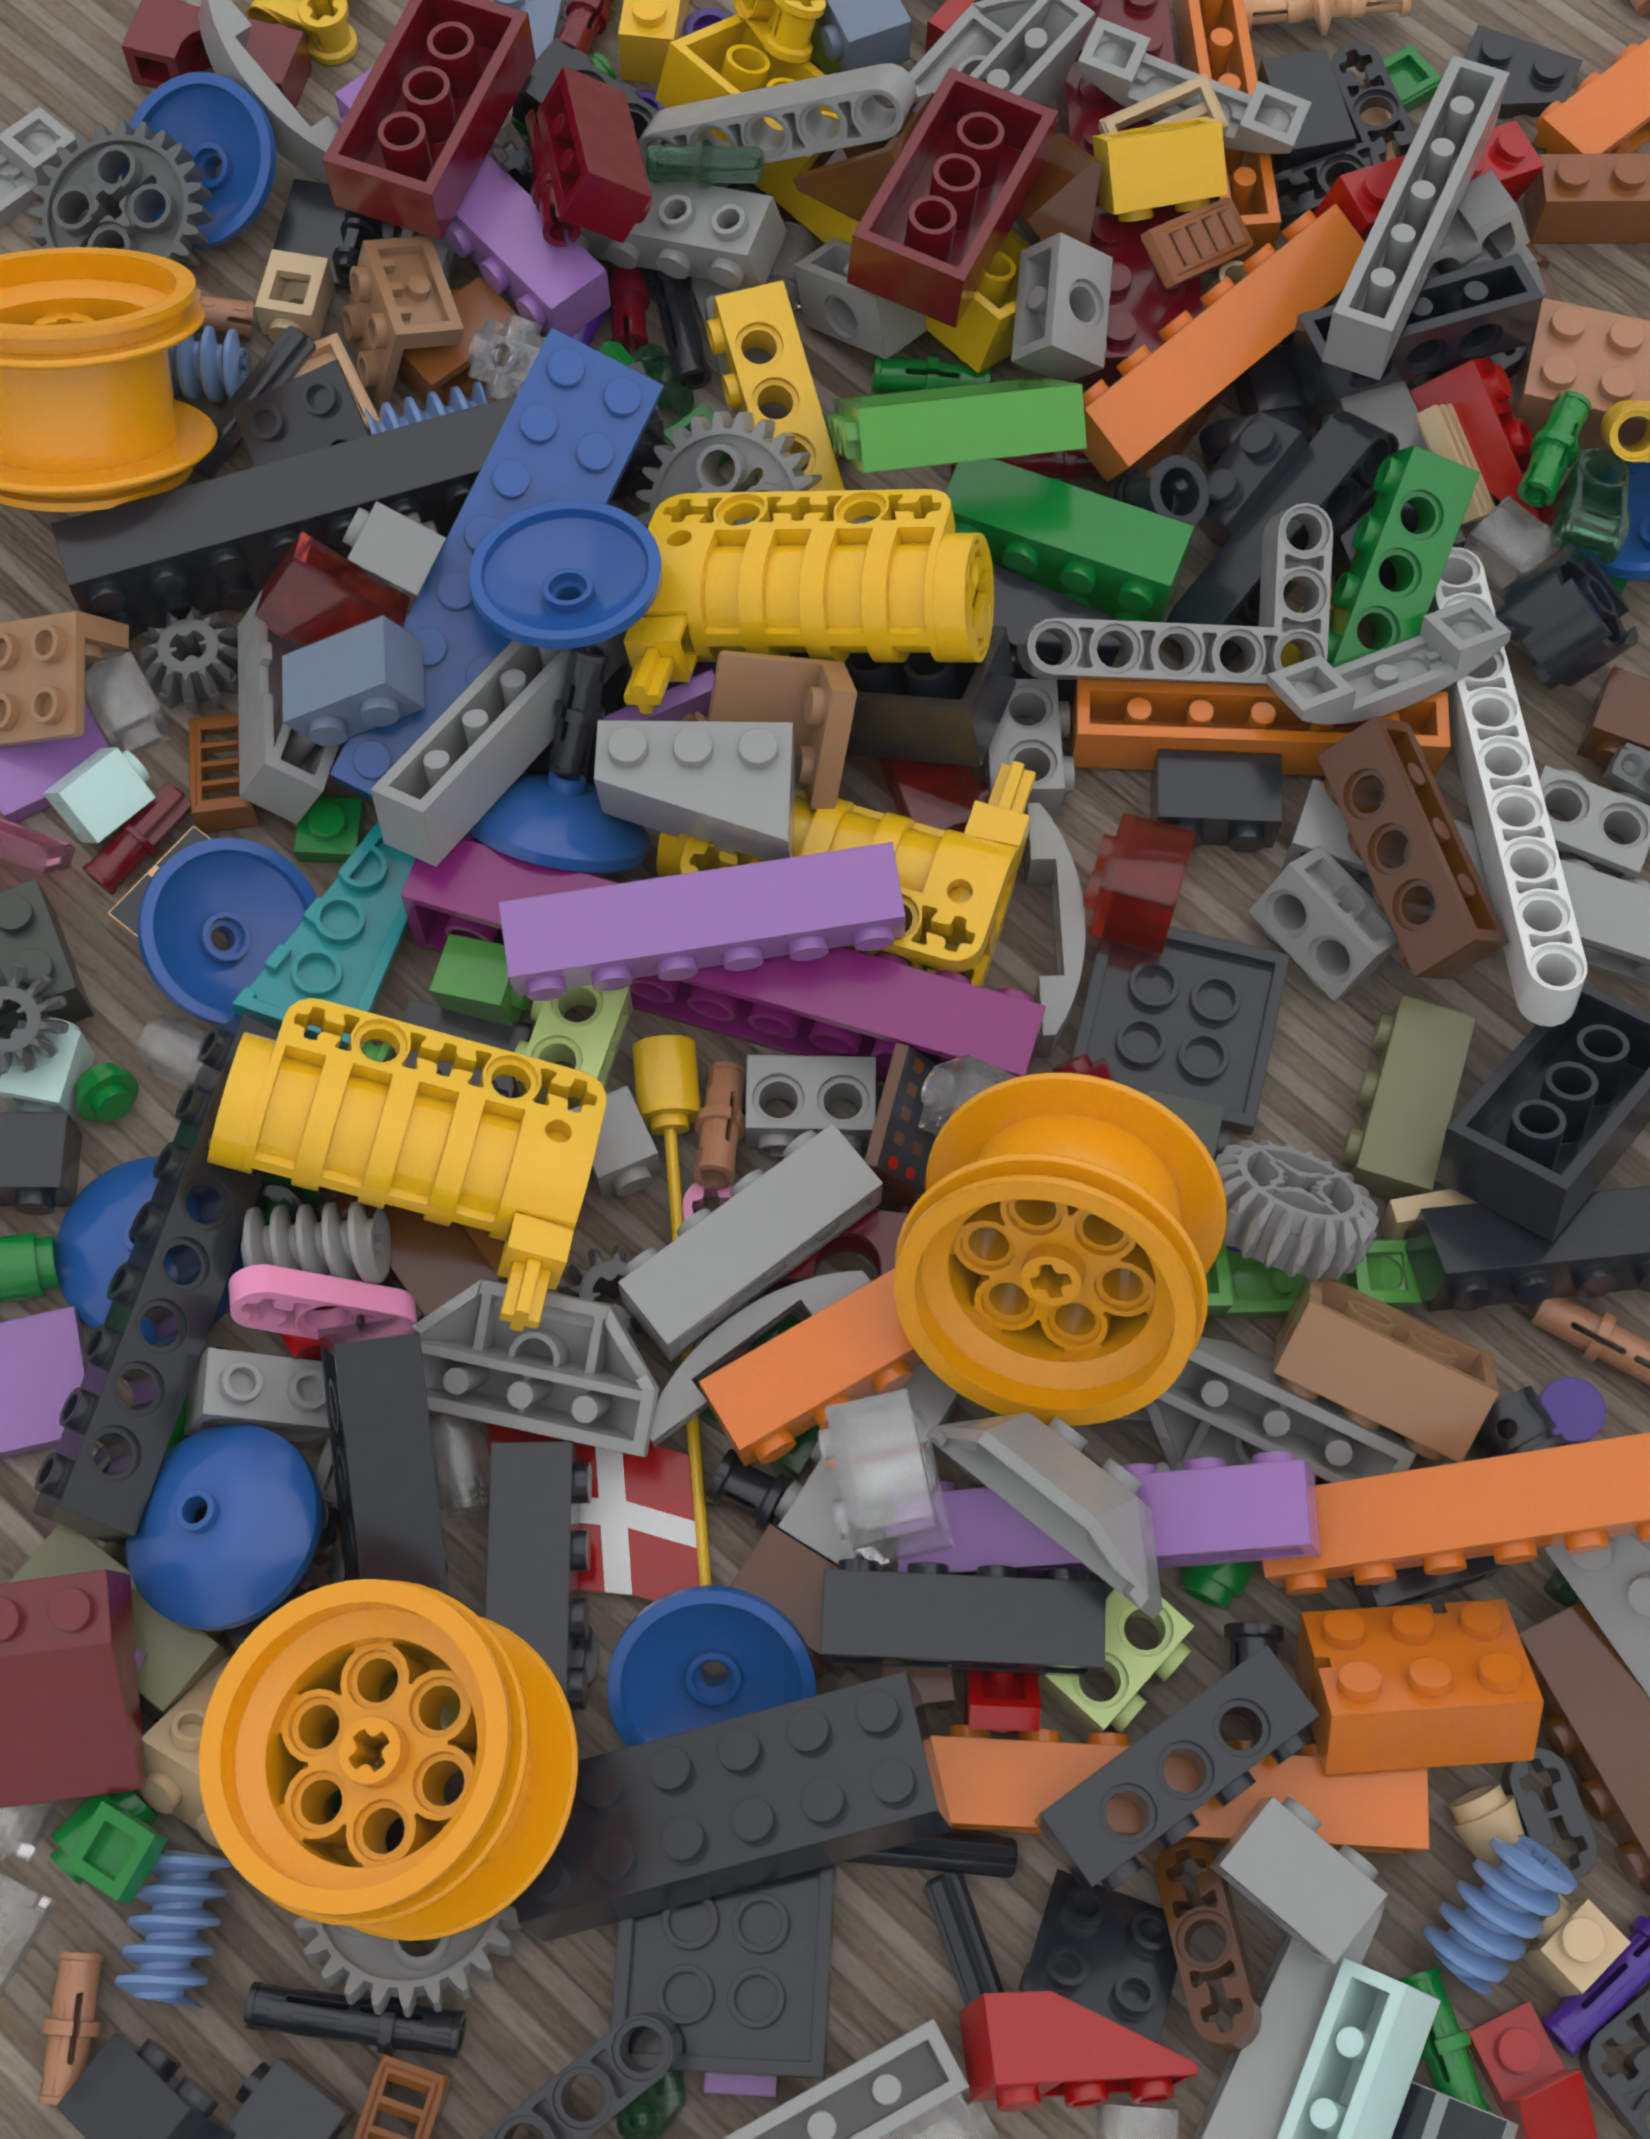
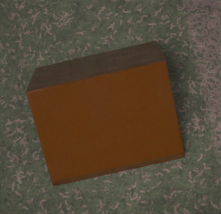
M932 92L914 99L901 129L894 137L883 141L812 154L793 179L797 190L860 222L930 103L934 93ZM891 105V106H888V107H885V108H895V107H894V105Z
M1054 132L1048 162L1015 220L1032 245L1061 232L1089 246L1102 163L1063 133Z

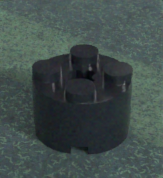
M1567 543L1505 586L1503 589L1504 605L1495 611L1496 618L1511 631L1510 638L1514 641L1521 639L1533 656L1531 660L1532 669L1540 682L1548 689H1554L1560 684L1568 687L1576 685L1635 646L1638 642L1636 626L1625 632L1620 619L1629 609L1617 587L1590 555L1580 562L1572 555L1578 546L1572 543Z

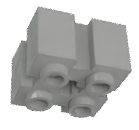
M1492 170L1469 182L1426 279L1519 253L1544 296L1547 294L1537 261L1526 247L1530 240L1519 207Z

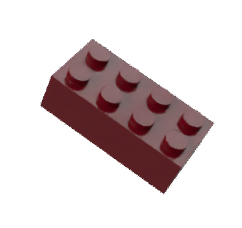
M409 0L322 159L335 206L439 240L443 239L536 62L528 12L489 0Z
M949 68L852 235L847 283L956 328L1048 162L1058 111Z

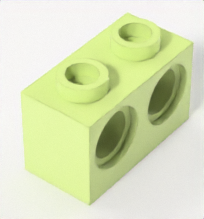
M593 985L566 989V995L548 1001H533L531 1020H535L536 1024L530 1041L520 1040L514 1053L551 1063L568 1062L576 1070L594 1076L603 1085L605 1090L633 1010L630 986L613 991L595 990ZM578 1005H585L595 1010L589 1019L582 1022H572L563 1017L570 1008ZM516 1078L520 1097L527 1093L525 1085ZM541 1087L536 1103L544 1105L548 1089ZM568 1097L567 1109L570 1110L579 1106L581 1100L575 1097Z
M1115 1589L1106 1598L1105 1668L1103 1670L1110 1675L1114 1683L1115 1691L1112 1699L1098 1702L1088 1698L1081 1690L1078 1676H1038L1039 1686L1091 1733L1103 1732L1109 1724L1121 1733L1147 1703L1137 1693L1146 1681L1155 1673L1165 1682L1191 1652L1181 1641L1192 1630L1194 1625L1162 1597L1163 1609L1154 1620ZM1136 1617L1150 1621L1158 1632L1159 1641L1157 1647L1150 1650H1141L1131 1645L1125 1636V1622Z

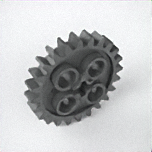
M119 119L113 135L100 122L96 124L95 140L89 141L80 132L75 133V141L78 148L76 151L71 153L61 146L56 149L63 162L59 168L43 165L42 170L51 178L49 186H33L32 189L35 194L44 200L43 205L28 209V215L41 224V226L29 233L30 238L42 247L41 249L86 246L121 249L124 247L125 250L162 256L180 264L184 262L189 265H199L200 261L190 250L193 244H209V239L198 230V225L207 224L214 219V216L201 205L212 198V193L200 183L206 175L192 161V154L181 143L177 144L163 129L156 133L146 122L141 121L136 130H134L126 121ZM129 169V173L127 174L125 179L117 183L120 175L125 170ZM165 207L163 215L155 222H152L156 212ZM89 209L86 217L77 223L81 213Z

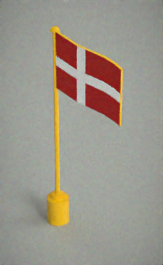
M658 1035L641 1039L632 1045L635 1097L637 1108L645 1125L651 1127L652 1134L664 1136L673 1242L679 1237L676 1232L684 1222L677 1135L689 1131V1124L695 1122L696 1114L701 1109L695 1041L690 1037L682 1035ZM693 1345L681 1354V1364L694 1350ZM699 1415L686 1424L688 1454L658 1445L653 1447L649 1443L647 1456L640 1457L573 1442L581 1457V1463L590 1462L592 1470L591 1503L580 1504V1529H588L590 1533L589 1571H579L578 1591L633 1596L654 1602L667 1594L695 1586H712ZM487 1423L489 1462L491 1459V1443L568 1441Z

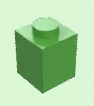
M454 934L448 935L429 990L440 1007L515 1028L517 1021H520L523 1010H529L533 1000L528 999L527 995L516 996L508 978L504 945Z

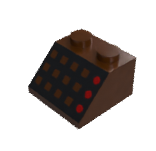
M900 1043L895 1044L864 1160L883 1183L881 1204L876 1208L891 1212H899V1208L903 1206L914 1205L921 1195L926 1192V1169L934 1141L950 1116L965 1103L969 1085L915 1049Z

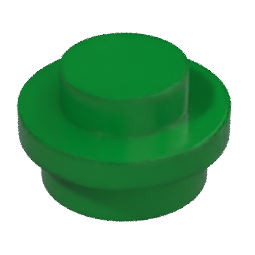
M110 1062L97 1064L87 1069L75 1083L76 1109L82 1118L89 1122L99 1123L117 1120L124 1116L132 1107L138 1096L139 1084L131 1072L121 1069L117 1064Z

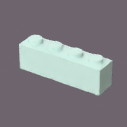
M1343 1958L1277 2139H1391L1440 2000L1405 1983Z

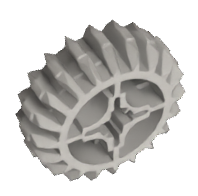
M1261 1139L1258 1144L1251 1140H1241L1238 1145H1226L1222 1154L1217 1155L1215 1164L1222 1179L1227 1206L1226 1230L1222 1243L1226 1246H1234L1240 1249L1244 1259L1254 1258L1262 1262L1265 1269L1274 1267L1283 1270L1288 1277H1293L1298 1273L1303 1274L1309 1280L1318 1281L1321 1276L1327 1279L1338 1280L1341 1274H1353L1356 1266L1363 1261L1365 1254L1369 1252L1376 1237V1232L1374 1231L1379 1219L1376 1217L1378 1206L1372 1199H1369L1370 1192L1364 1186L1354 1184V1176L1351 1173L1339 1171L1334 1167L1333 1161H1323L1313 1156L1311 1150L1305 1153L1294 1149L1289 1143L1277 1146L1268 1139Z

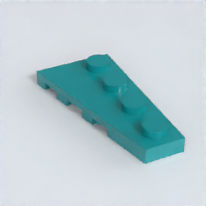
M379 821L339 869L338 878L322 898L317 897L303 914V921L285 944L280 943L266 960L265 969L249 988L245 986L233 1001L232 1010L234 1015L241 1016L245 1014L269 1027L280 1030L284 1015L289 1007L299 1000L308 998L323 999L362 1011L373 1012L409 926L401 893L415 860V857L384 844ZM308 1025L304 1037L310 1040H317L321 1028ZM343 1033L339 1049L347 1051L350 1034Z

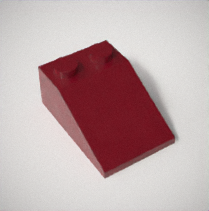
M104 1569L0 1584V1808L146 1789L130 1574Z

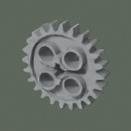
M717 411L713 413L712 425L706 416L692 417V433L685 428H673L670 433L676 448L669 445H656L653 450L663 464L661 467H643L642 472L654 484L652 489L636 491V497L650 503V511L642 513L635 518L642 524L649 525L658 505L667 498L677 494L809 491L810 488L822 480V477L818 474L804 475L801 470L811 457L810 452H799L792 455L789 453L795 439L793 433H782L773 439L775 431L774 420L762 419L754 428V418L751 412H738L734 421H732L729 411ZM725 452L731 456L735 465V474L729 483L722 479L718 470L719 460ZM760 468L763 471L762 478L757 485L749 488L756 476L757 469ZM756 518L741 519L736 521L732 525L735 526L746 524L755 520Z
M444 1788V1800L447 1805H450L451 1803L447 1802L446 1790ZM402 1817L396 1819L390 1825L386 1832L385 1843L396 1837H404L405 1826ZM508 1906L492 1918L471 1929L442 1937L439 1945L432 1953L426 1956L415 1957L403 1951L406 1942L404 1940L378 1937L350 1926L326 1924L309 1920L302 1916L294 1922L299 1938H315L304 1949L309 1964H318L328 1960L321 1972L322 1980L328 1988L347 1977L344 1990L347 2003L353 2005L369 1990L371 1991L374 2012L381 2015L391 1997H399L405 2017L412 2016L417 1997L424 1995L427 1996L430 2005L436 2013L442 2011V1990L450 1986L464 2000L468 1999L470 1995L466 1976L474 1972L479 1977L490 1981L494 1975L492 1966L487 1958L489 1952L508 1957L512 1952L511 1943L501 1932V1929L514 1930L522 1928L518 1924L516 1909Z

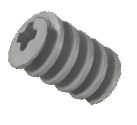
M354 1200L350 1203L347 1220H343L336 1202H328L324 1205L321 1222H317L314 1209L308 1203L298 1207L296 1221L292 1224L288 1209L284 1205H278L272 1210L270 1224L266 1225L262 1210L259 1207H251L247 1209L244 1218L241 1244L244 1267L269 1264L359 1281L361 1278L366 1283L377 1285L385 1280L389 1273L391 1262V1234L387 1213L383 1209L377 1208L374 1217L368 1219L365 1205L358 1203V1200Z

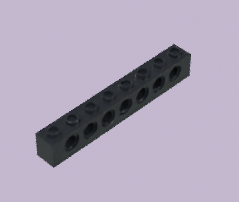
M245 1014L220 1027H213L200 1045L197 1060L203 1064L196 1082L186 1089L178 1103L175 1117L181 1122L174 1140L165 1146L155 1163L153 1177L158 1179L151 1201L146 1202L141 1207L133 1221L130 1236L136 1240L129 1259L117 1269L109 1284L107 1298L112 1300V1304L104 1324H100L94 1330L87 1342L83 1358L89 1364L81 1386L75 1388L70 1393L62 1408L59 1423L65 1428L56 1452H51L46 1457L36 1476L35 1490L40 1492L32 1513L105 1543L132 1538L136 1535L240 1247L247 1209L254 1207L266 1172L254 1169L252 1174L207 1162L209 1152L208 1140L209 1137L212 1138L225 1085L243 1033L248 1032L273 1040H277L279 1034L278 1031ZM187 1196L193 1198L199 1206L201 1214L199 1222L195 1221L188 1213L186 1207ZM165 1255L169 1256L177 1265L179 1273L177 1283L171 1281L165 1273L163 1265ZM142 1316L147 1317L155 1327L156 1340L154 1345L148 1343L141 1333L140 1323ZM119 1378L127 1381L133 1391V1403L130 1409L124 1406L118 1398L117 1383ZM96 1441H99L106 1447L110 1456V1464L106 1473L100 1471L93 1460V1448Z

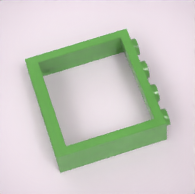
M1031 377L833 399L835 413L825 414V424L834 452H839V459L863 473L1087 448L1082 384L1046 377Z

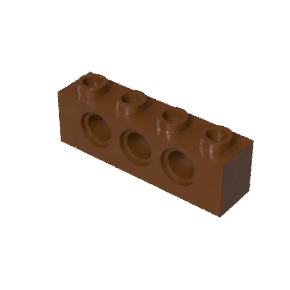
M1374 716L1317 756L1326 776L1324 779L1326 792L1342 812L1349 828V844L1354 853L1365 864L1374 885L1372 887L1373 898L1380 910L1388 916L1398 939V955L1404 965L1412 971L1414 977L1449 980L1509 943L1408 722ZM1384 788V800L1383 803L1380 805V795ZM1407 842H1409V855L1405 861L1404 850ZM1433 897L1435 906L1433 914L1430 917L1429 903L1431 898Z

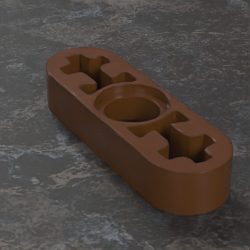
M1182 1838L1167 1850L1163 1848L1155 1865V1876L1190 2019L1198 2034L1212 2047L1225 2052L1238 2051L1254 2041L1261 2027L1262 2015L1228 1883L1209 1867L1217 1857L1213 1851L1202 1841L1193 1838ZM1188 1859H1193L1200 1868H1207V1871L1197 1875L1196 1882L1200 1897L1208 1906L1194 1908L1192 1896L1180 1880H1174V1877L1184 1873L1183 1862ZM1216 1901L1218 1902L1217 1907H1209ZM1181 1910H1188L1183 1915H1180ZM1214 1924L1220 1926L1226 1934V1946L1223 1953L1211 1962L1194 1960L1189 1950L1192 1934L1203 1925ZM1235 1970V1977H1226ZM1199 1979H1221L1227 1998L1236 2007H1243V2012L1237 2013L1232 2017L1233 2029L1224 2032L1215 2021H1209V2016L1219 2012V2003L1215 1989L1207 1981L1198 1986Z

